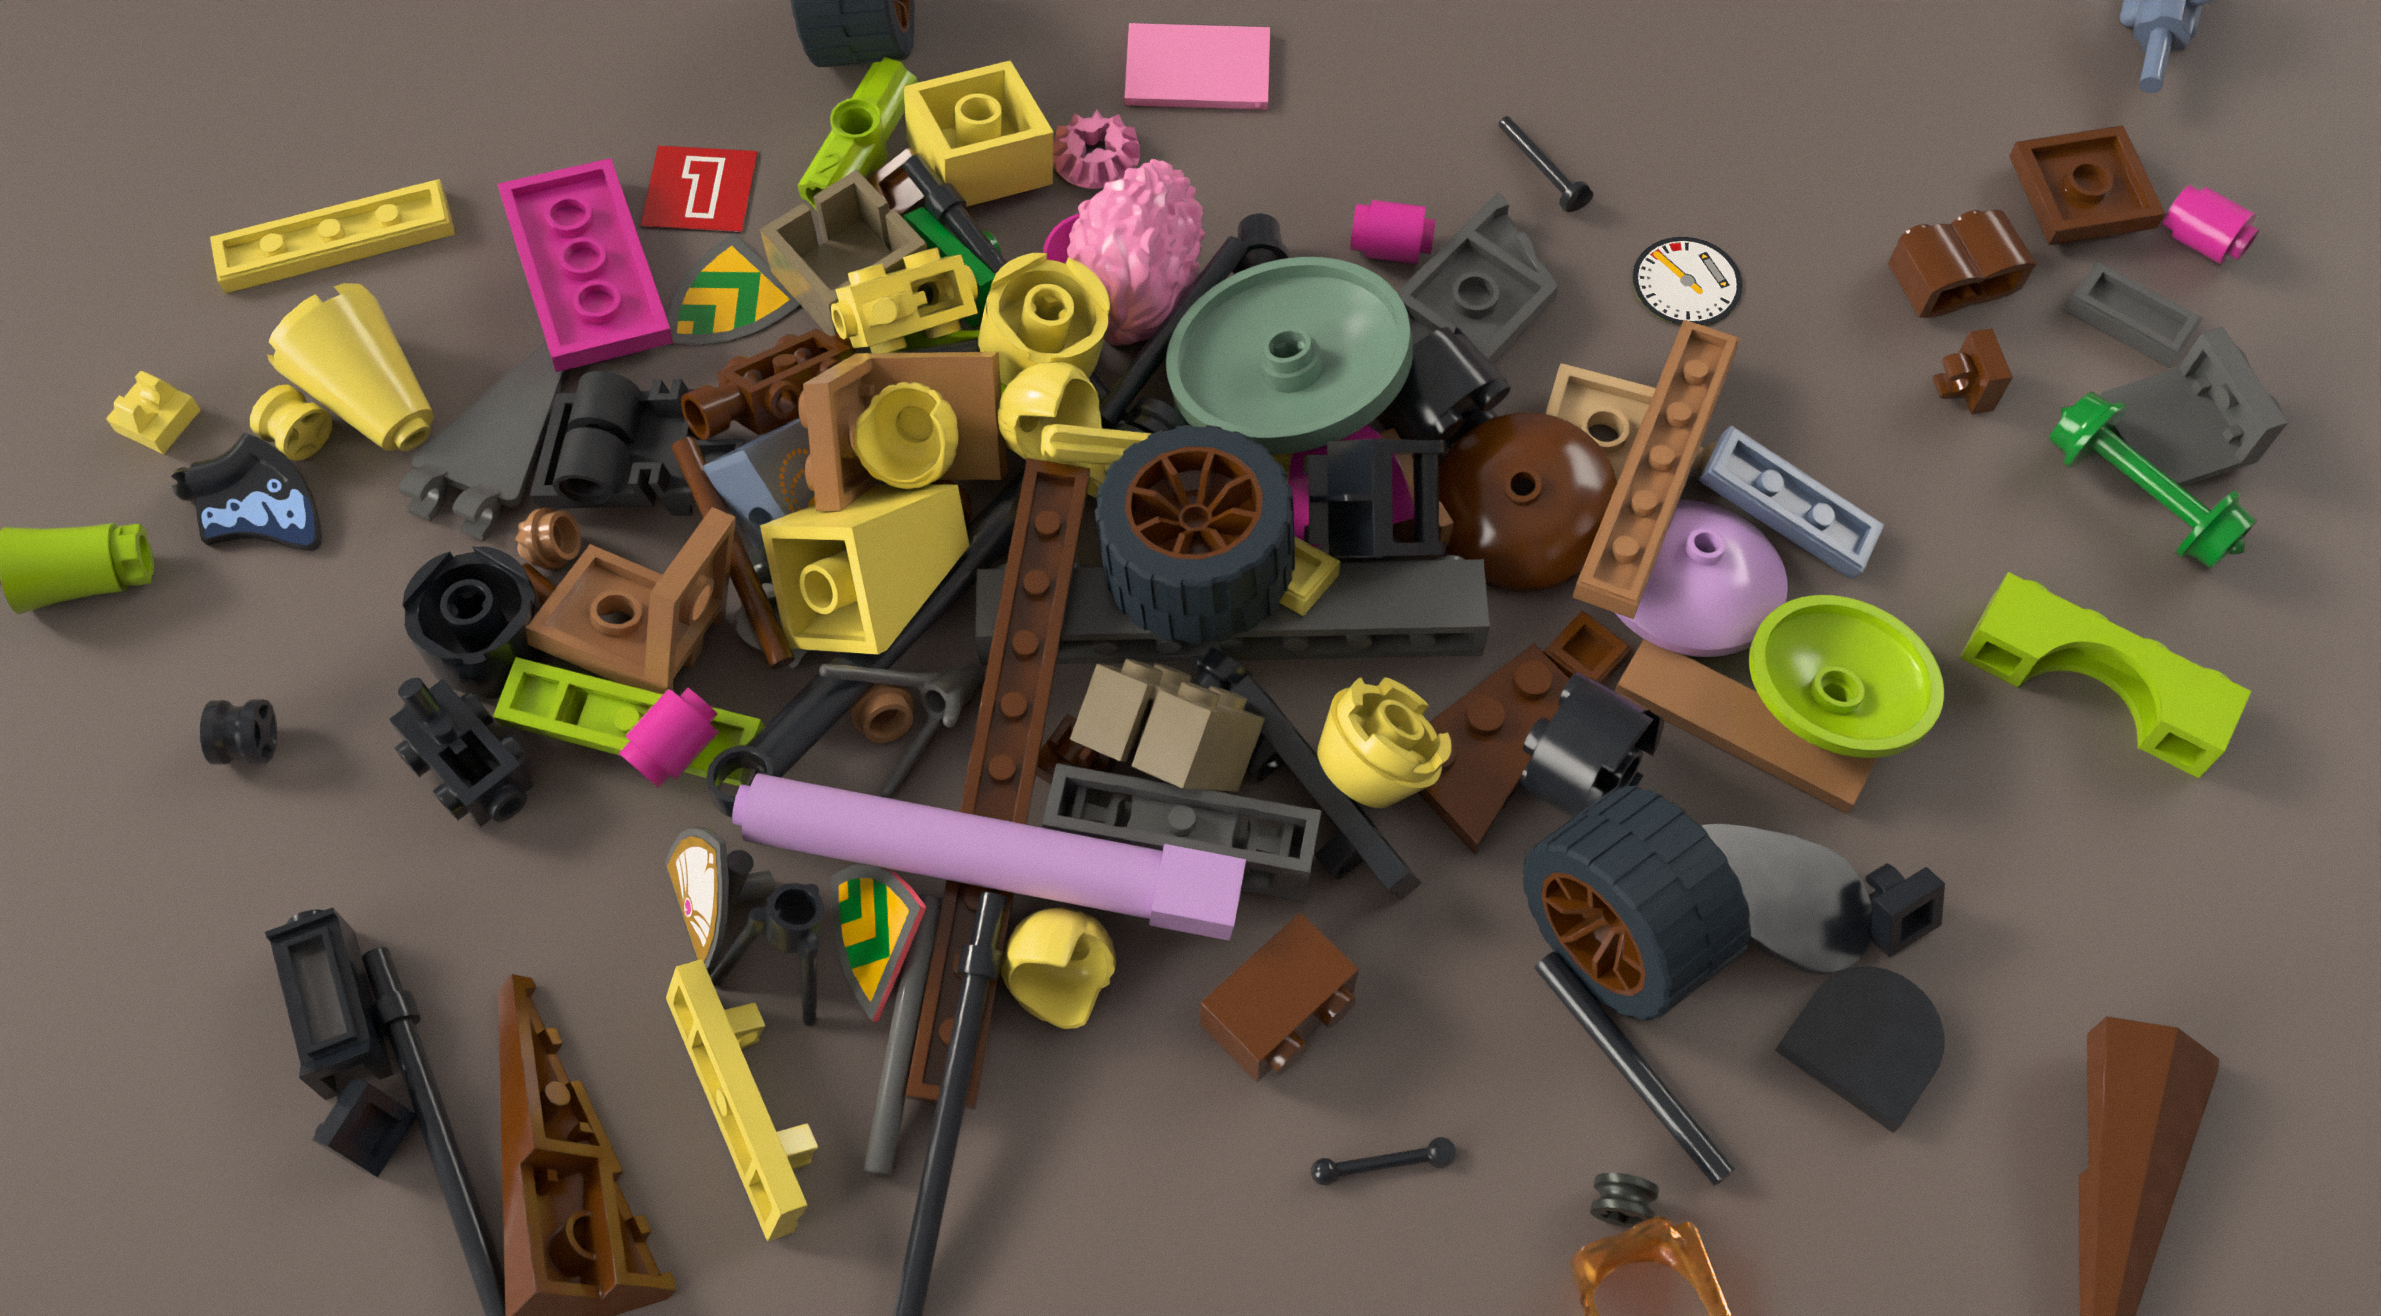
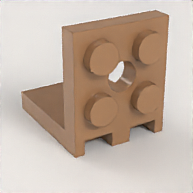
M856 353L803 383L804 390L799 398V418L802 426L808 428L810 454L806 460L805 477L808 488L814 491L816 511H841L880 482V480L870 475L867 469L862 466L859 457L855 455L852 441L857 418L869 407L872 398L880 394L888 385H897L900 382H907L909 384L913 382L922 383L925 386H929L932 390H937L942 394L943 400L948 401L956 415L958 429L956 456L951 467L939 480H1001L1008 474L1005 439L1000 433L998 423V410L1002 396L999 353Z
M712 507L664 574L655 572L590 544L527 625L528 645L620 684L659 694H664L668 689L673 691L674 678L681 667L691 668L701 654L703 637L710 625L713 623L720 626L725 619L736 517ZM619 611L629 615L632 619L623 624H611L602 620L600 616Z

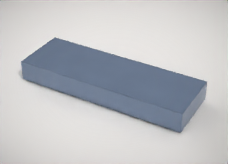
M1730 426L1720 435L1698 481L1851 580L1863 573L1884 527V524L1733 426Z

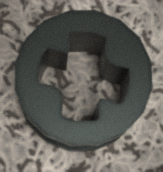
M1601 1173L1596 1175L1594 1188L1600 1192V1199L1594 1200L1591 1203L1590 1213L1593 1217L1609 1224L1629 1228H1648L1655 1224L1656 1214L1653 1210L1649 1209V1202L1655 1201L1658 1198L1659 1187L1657 1184L1638 1176L1623 1173Z

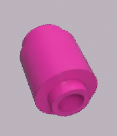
M2188 185L2179 194L2162 223L2163 226L2173 231L2172 238L2220 265L2230 256L2240 260L2259 233V229L2252 226L2256 218L2254 212L2208 187H2204L2200 191L2191 185Z
M1372 199L1370 205L1356 204L1350 250L1364 252V258L1418 264L1420 253L1431 254L1436 219L1425 218L1426 206Z
M689 688L680 696L668 689L625 735L629 742L619 754L655 786L660 788L670 776L677 780L719 734L710 724L718 713Z

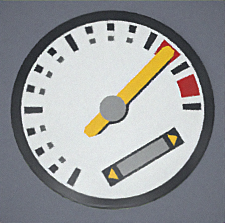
M1672 237L1660 240L1641 253L1633 269L1634 289L1643 305L1661 319L1678 325H1682L1683 320L1699 325H1707L1719 321L1732 312L1739 302L1742 293L1741 274L1732 258L1716 245L1698 238Z

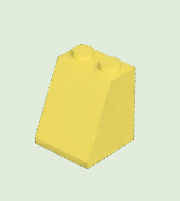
M876 484L841 511H816L815 504L760 525L781 624L791 649L880 654L888 650L969 547L958 485L930 484L923 488L907 490L893 488L888 484Z

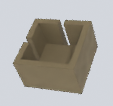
M855 170L814 196L823 240L825 241L823 244H818L811 209L804 202L760 229L771 273L829 336L838 334L831 316V305L839 302L835 289L851 285L848 273L882 263L886 274L906 269L904 256L927 250L926 242L896 210L889 212L888 202L858 170ZM924 283L917 292L926 291L931 287Z
M1126 658L1122 668L1102 664L1096 665L1070 740L1123 762L1127 761L1130 749H1135L1137 752L1132 767L1183 789L1238 792L1265 718L1244 710L1247 699L1241 695L1215 686H1210L1207 689L1189 683L1191 675L1166 665L1155 663L1153 667L1143 662Z

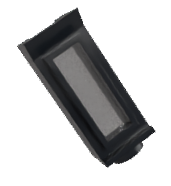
M332 907L326 910L314 909L300 912L292 916L285 925L266 931V938L271 944L301 1064L299 1078L324 1100H328L339 1095L334 1078L335 1073L363 1064L379 1080L393 1075L383 1035L379 1033L371 1010V1005L374 1001L356 934L351 926Z

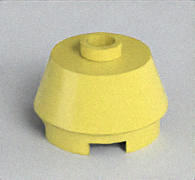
M1361 677L1350 688L1343 689L1334 696L1318 744L1317 755L1325 774L1344 794L1363 805L1372 808H1386L1430 787L1438 781L1442 765L1451 754L1450 736L1448 732L1440 733L1437 736L1434 728L1422 715L1429 705L1408 687L1386 677L1378 686L1364 684Z

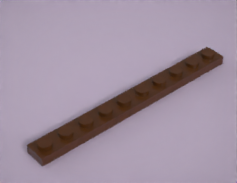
M1027 458L961 801L960 812L1028 824L1090 481V468ZM946 880L905 1094L907 1099L937 1103L963 976L957 974L963 945H970L980 893L990 892L1007 897L997 948L1001 952H1003L1006 945L1015 893ZM1000 972L998 981L990 982L965 1108L976 1110Z

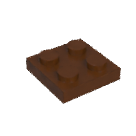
M2123 125L2017 141L2010 153L2011 162L2049 245L2158 228L2166 214Z

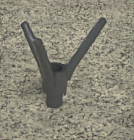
M973 663L966 665L962 669L951 668L943 674L938 672L913 673L823 664L819 669L823 677L917 687L921 691L920 698L925 710L929 713L928 720L880 791L881 797L889 799L892 798L898 787L903 783L939 728L943 724L946 727H953L956 724L961 707L973 699L975 690L982 686L985 681L983 670Z

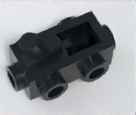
M411 678L405 681L398 689V695L405 704L398 713L389 719L403 739L401 743L394 747L403 761L419 778L429 770L442 784L432 792L457 821L469 814L482 827L492 818L496 822H503L515 816L527 801L525 792L534 786L525 772V769L533 762L523 748L509 733L499 740L487 728L494 719L470 691L459 697L443 679L429 689L420 678Z

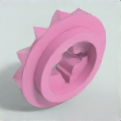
M1096 109L1091 118L1083 119L1074 113L1069 125L1057 126L1053 141V166L1063 179L1073 185L1088 189L1104 188L1107 182L1124 179L1125 170L1128 168L1136 169L1139 163L1140 144L1137 140L1135 127H1126L1119 114L1109 119L1103 118ZM1099 140H1105V150L1096 148L1092 153L1086 155L1085 143L1094 146Z

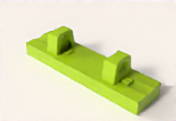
M516 657L493 718L499 724L620 755L619 752L629 742L625 735L663 694ZM712 707L718 715L710 724L719 734L684 772L706 778L708 767L717 755L728 748L739 745L746 746L765 727L761 719ZM743 767L734 770L723 782L736 786L746 785L751 769H744Z

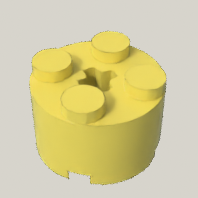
M1030 253L1009 261L996 273L986 299L978 336V346L980 352L999 353L1000 380L1004 385L1007 386L1017 374L1028 367L1047 362H1065L1080 368L1088 378L1092 375L1108 329L1110 304L1109 296L1103 283L1093 271L1082 263L1067 258L1066 263L1046 260L1048 253Z

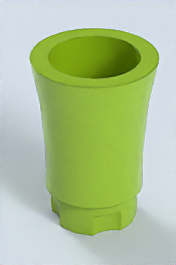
M115 523L85 527L46 529L3 527L0 530V582L8 604L17 614H23L73 599L126 591L128 586L151 584L152 575L154 574L153 552L148 540L147 531L142 524H129L118 527Z

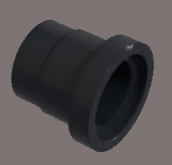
M1256 213L1240 221L1237 228V238L1245 244L1247 253L1233 269V274L1266 262L1289 258L1288 249L1282 242L1280 225L1274 217L1268 214Z

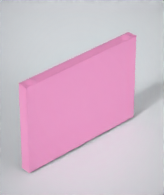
M1129 23L1125 106L1268 110L1270 27Z

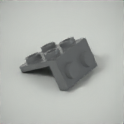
M2223 326L2201 333L2178 368L2125 384L2100 394L2102 398L2112 404L2122 401L2128 406L2125 414L2113 428L2112 432L2181 487L2257 463L2288 424V421L2282 414L2279 403L2273 396L2269 395L2249 366L2246 355L2240 348L2236 347Z

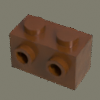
M1300 912L1200 1003V1025L1256 1082L1260 1081L1271 1069L1277 1074H1282L1304 1053L1308 1046L1304 1039L1317 1026L1323 1023L1327 1028H1331L1353 1007L1357 1000L1353 993L1359 969Z

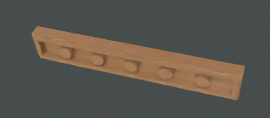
M1683 320L1577 581L1572 598L1634 619L1741 338Z

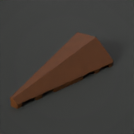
M511 974L498 989L506 1316H615L667 1300L677 1291L675 1279L671 1271L660 1273L646 1243L648 1236L652 1232L644 1214L633 1216L617 1182L623 1173V1169L581 1080L570 1082L557 1054L563 1042L556 1027L545 1028L531 999L536 985L530 977Z
M2106 1016L2087 1033L2088 1169L2079 1175L2080 1316H2136L2219 1069V1058L2178 1027Z

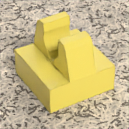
M140 371L135 376L137 383L125 397L120 395L114 401V410L108 415L106 420L115 432L164 455L201 409L192 396L177 390L167 382L149 373Z

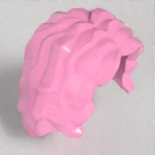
M1151 159L1149 163H1143L1138 169L1128 168L1125 170L1124 179L1105 183L1104 190L1097 193L1091 200H1085L1079 205L1080 218L1075 221L1069 234L1070 244L1067 248L1069 258L1082 263L1093 271L1103 283L1108 293L1110 304L1109 324L1104 341L1112 345H1130L1150 339L1192 285L1199 270L1200 264L1197 262V259L1201 254L1200 249L1202 245L1200 242L1205 237V231L1202 229L1203 207L1194 199L1196 187L1190 186V179L1184 177L1182 170H1173L1172 165L1164 160Z

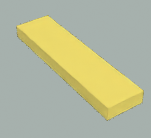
M440 179L212 236L210 240L218 283L226 294L455 235L445 190Z

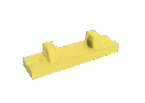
M703 959L676 966L666 1000L765 1238L769 1242L794 1233L798 1225L797 1220L803 1215L807 1202L793 1170L810 1164L814 1152L818 1149V1145L808 1123L777 1132L774 1128L741 1050L757 1044L760 1040L759 1037L765 1028V1023L756 1003H750L724 1010Z

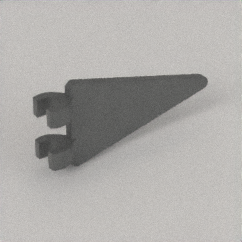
M546 341L412 456L411 463L414 469L405 475L398 488L402 495L413 498L407 506L409 513L431 521L439 513L444 503L448 485L464 490L452 508L455 515L466 519L460 527L462 533L484 541L495 528L501 505L516 507L521 503L549 425L556 395L560 393L568 370L555 372Z

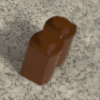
M1971 210L1957 217L1951 224L1931 226L1919 224L1910 228L1899 238L1888 265L1920 318H1931L1951 313L1970 303L1981 304L1990 302L2021 290L2036 263L2002 210L1983 212Z

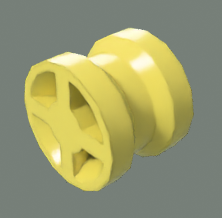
M287 384L271 388L259 398L250 415V427L253 433L262 440L269 443L275 442L278 451L293 461H300L313 456L323 447L332 430V418L328 411L315 403H307L303 393Z

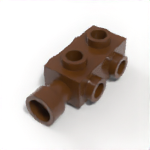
M817 328L800 336L787 334L781 337L775 344V347L750 358L737 356L731 359L723 370L717 372L718 387L714 388L711 385H704L684 394L681 398L684 418L692 432L702 440H707L728 430L730 422L733 420L757 435L768 433L799 418V398L804 390L803 383L837 365L839 361H844L856 354L855 348H853L849 338L842 339L839 334L829 336ZM748 372L747 378H743V376Z

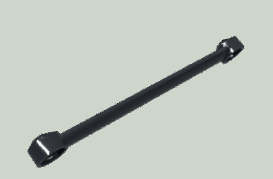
M1025 468L966 526L969 547L888 650L880 654L839 652L828 664L888 670L977 580V569H988L1010 547ZM819 672L746 746L739 745L728 748L714 758L708 767L706 779L715 806L722 814L732 818L736 796H729L720 791L721 784L734 770L744 767V769H756L754 777L759 773L782 778L875 683L823 677Z

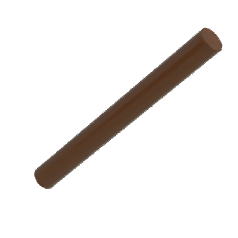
M685 437L676 441L671 448L703 519L712 507L729 514L723 499L706 475L703 465L707 463L694 437ZM735 527L729 576L771 669H779L792 663L795 657Z

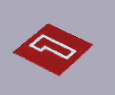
M658 145L640 226L742 232L758 151Z

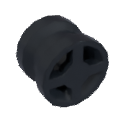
M253 699L245 703L244 706H233L226 700L209 701L205 705L200 721L201 749L208 763L212 765L229 764L234 758H245L251 764L268 763L273 758L277 744V721L271 703L264 699Z

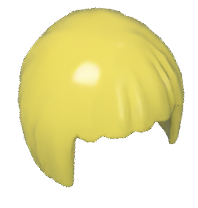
M1065 362L1039 363L1028 367L1017 374L1007 385L1001 396L1000 408L998 410L1000 433L1008 446L1025 460L1027 458L1042 461L1048 460L1041 454V434L1047 425L1063 424L1102 428L1099 398L1095 387L1080 368Z
M900 382L897 385H888L880 394L872 398L869 407L857 418L852 438L855 455L859 457L862 466L867 469L872 477L887 483L893 488L919 489L939 480L951 467L958 446L957 418L948 401L943 400L942 394L937 390H932L929 386H925L922 383L913 382L909 384L907 382Z
M1046 908L1027 916L1015 927L1003 950L1000 973L1010 993L1030 1014L1062 1029H1077L1087 1023L1099 992L1110 984V977L1114 974L1116 966L1115 950L1112 939L1098 919L1071 908Z

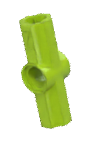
M884 57L881 62H873L852 98L838 103L832 110L830 116L832 130L798 184L800 197L810 203L815 211H817L814 201L816 194L855 170H858L865 178L868 173L878 170L885 163L888 155L886 142L905 112L904 86L918 83L917 77L910 73L902 62Z

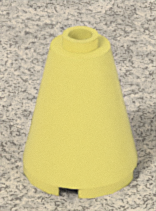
M343 283L333 286L340 295L325 302H322L316 294L304 300L288 313L272 332L269 344L275 349L274 356L267 354L268 361L280 374L385 451L400 449L403 452H407L420 446L431 433L430 425L434 419V413L375 296L361 284Z

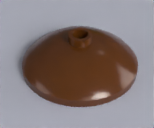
M1533 412L1512 413L1495 417L1474 427L1453 445L1439 467V500L1454 522L1450 542L1446 547L1448 555L1459 556L1465 560L1484 559L1486 584L1507 591H1540L1556 587L1581 574L1617 485L1615 473L1608 457L1589 434L1578 426L1552 415ZM1520 480H1528L1535 485L1533 492L1526 496L1515 494L1512 491V487Z

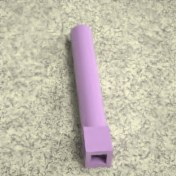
M759 773L754 777L751 786L740 785L732 814L733 825L742 826L743 841L1150 919V926L1228 941L1235 924L1246 859L1169 844H1164L1163 851Z

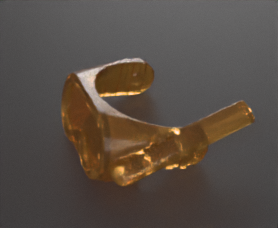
M1655 1217L1646 1220L1628 1231L1587 1244L1577 1251L1570 1261L1569 1267L1580 1304L1583 1306L1584 1316H1600L1594 1303V1296L1604 1278L1623 1265L1637 1262L1658 1263L1677 1271L1693 1286L1705 1305L1709 1316H1731L1697 1229L1689 1221L1674 1225L1666 1217Z

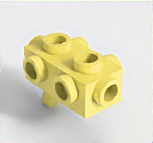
M937 247L904 256L906 269L886 274L883 263L848 273L851 285L835 289L839 302L831 305V316L837 333L842 339L850 338L853 348L870 347L871 353H888L906 347L907 344L904 336L924 330L926 338L932 339L961 330L959 319L978 313L974 301L978 296L977 282L970 267L964 265L962 256L955 255L941 258ZM924 283L932 288L934 294L933 300L929 305H924L928 303L925 292H917Z

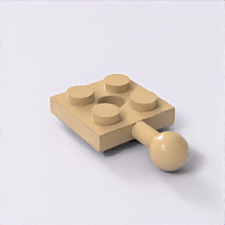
M1560 363L1546 414L1564 419L1589 434L1608 457L1618 483L1656 388ZM1598 424L1607 425L1617 432L1619 438L1611 442L1599 441L1589 433L1588 428ZM1717 441L1708 444L1705 448L1700 446L1692 466L1693 470H1698L1699 475H1701Z

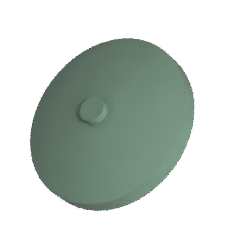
M1295 257L1280 259L1253 266L1232 275L1208 290L1187 310L1176 326L1169 342L1166 357L1167 377L1175 403L1181 415L1192 427L1211 425L1222 427L1223 430L1230 432H1240L1249 436V439L1256 444H1262L1272 455L1298 453L1325 446L1330 441L1341 440L1360 430L1380 415L1398 395L1408 377L1413 359V338L1408 313L1402 299L1388 282L1374 272L1357 264L1333 258Z

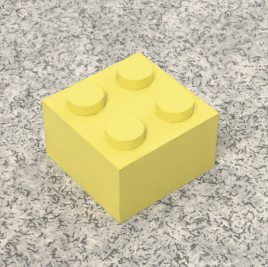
M1011 60L904 86L906 140L912 150L922 154L923 158L944 184L951 183L967 202L966 207L1053 184L1054 132Z

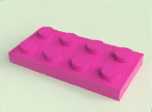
M611 158L497 184L555 372L673 343L666 314Z

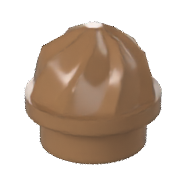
M549 507L536 509L531 512L527 520L518 524L519 533L514 539L518 542L517 551L520 557L526 559L533 566L547 570L563 567L568 560L574 559L578 555L581 548V533L574 517L566 511H556Z
M875 683L850 708V719L855 729L864 734L870 741L876 743L891 742L903 736L910 729L913 722L914 701L910 692L904 686Z

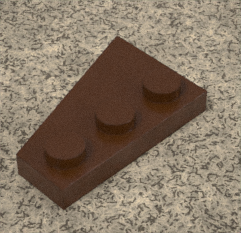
M1534 643L1429 722L1437 736L1440 733L1448 732L1452 746L1451 754L1442 765L1438 781L1417 793L1474 855L1486 838L1487 832L1502 808H1505L1515 792L1522 773L1532 756L1523 752V745L1527 735L1541 717L1551 721L1560 707L1559 699L1561 693L1569 681V678Z

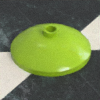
M1812 595L1788 601L1774 609L1763 620L1750 647L1749 668L1751 678L1758 695L1768 710L1778 721L1800 738L1833 753L1859 758H1877L1904 752L1925 738L1939 718L1943 707V678L1940 668L1929 648L1902 621L1888 612L1860 600L1835 595Z

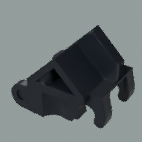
M1402 439L1327 442V455L1303 456V475L1308 476L1309 525L1304 526V541L1308 544H1329V555L1332 557L1446 555V542H1439L1438 454H1445V441ZM1393 455H1413L1414 543H1395L1393 541Z

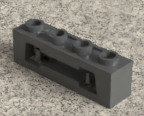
M1056 763L1042 828L1163 851L1164 844L1246 859L1241 891L1306 902L1318 839L1321 810L1208 790L1183 789L1169 783ZM1095 789L1115 793L1112 799L1099 797ZM1121 793L1132 795V802L1125 801L1124 795ZM1240 814L1252 816L1248 819V823L1241 822V819H1239ZM1259 819L1282 822L1279 829L1259 825Z

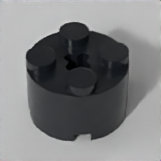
M1444 327L1427 335L1413 345V359L1408 377L1395 399L1376 419L1386 430L1394 428L1402 440L1445 441V454H1438L1440 466L1452 448V444L1474 427L1499 417L1493 409L1509 394L1511 387L1507 384V380L1460 328L1456 327L1453 333L1449 327Z
M487 546L472 547L474 552L453 556L451 551L443 553L424 564L411 578L405 589L402 606L405 609L404 625L407 634L430 671L439 681L443 679L453 690L466 693L470 691L472 694H480L487 699L500 698L516 657L540 663L546 652L528 645L526 633L527 625L543 604L524 568L509 554Z
M1579 672L1575 673L1564 687L1559 699L1560 707L1551 721L1541 717L1527 735L1523 745V752L1532 756L1520 779V786L1524 787L1528 793L1572 818L1617 787L1638 786L1644 776L1637 772L1643 757V751L1654 756L1664 728L1663 717L1601 682L1588 678Z

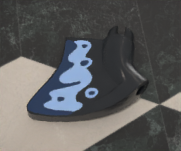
M243 433L226 453L215 458L193 462L190 468H178L171 476L178 483L171 485L176 497L184 501L195 498L201 541L206 545L249 538L271 541L295 549L314 551L322 543L317 507L306 481L281 452L269 443L249 433Z

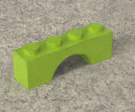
M2010 572L2006 574L1988 602L1960 656V659L2017 688L2035 676L2052 671L2082 673L2101 681L2116 692L2129 708L2137 729L2138 748L2198 779L2225 752L2252 692L2232 682L2225 674L2217 670L2199 666L2169 651L2165 645L2158 641L2142 638L2110 622L2101 613L2090 609H2083L2049 592L2043 585L2032 580H2024Z

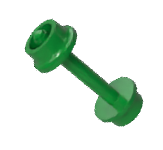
M2090 391L2074 406L2061 408V420L2051 432L2049 440L2064 453V465L2069 469L2074 468L2095 450L2193 528L2175 552L2180 558L2192 556L2212 569L2228 554L2244 553L2245 541L2243 538L2258 520L2240 504V497L2242 495L2236 490L2232 491L2210 510L2112 432L2128 407L2122 401L2112 404L2095 392Z

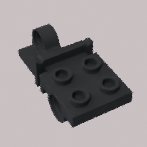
M592 371L581 376L576 393H557L530 497L539 508L559 509L654 507L657 495L672 516H692V503L696 501L671 448L672 445L682 438L694 437L706 463H709L746 443L744 439L702 440L698 438L688 426L681 408L682 396L695 389H688L682 379H673L670 391L662 380H653L650 391H640L634 382L622 375L607 371Z

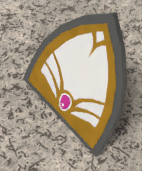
M697 826L691 827L678 835L664 863L696 960L703 959L710 976L724 942L728 904L770 897L775 890V883L769 870L750 873L754 866V861L748 852L734 850L727 856L726 841L711 829Z

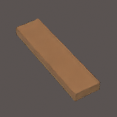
M1645 639L1640 644L1615 690L1663 717L1665 721L1846 814L1854 806L1878 757L1859 758L1841 755L1807 742L1778 721L1765 706L1756 691L1683 654L1663 649Z

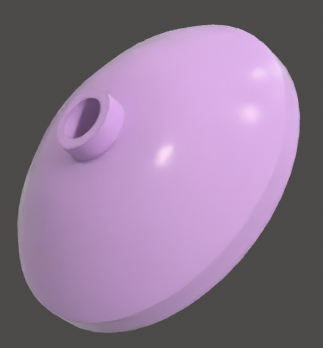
M1680 499L1634 619L1615 614L1633 632L1663 649L1698 657L1734 654L1751 647L1753 638L1763 620L1774 609L1786 602L1788 584L1785 567L1769 539L1743 517L1710 503Z

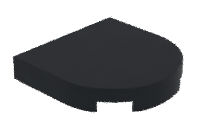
M1864 966L1840 971L1822 983L1780 1041L1775 1051L1894 1133L1902 1125L1939 1068L1944 1053L1945 1039L1943 1025L1935 1006L1916 984L1893 971Z

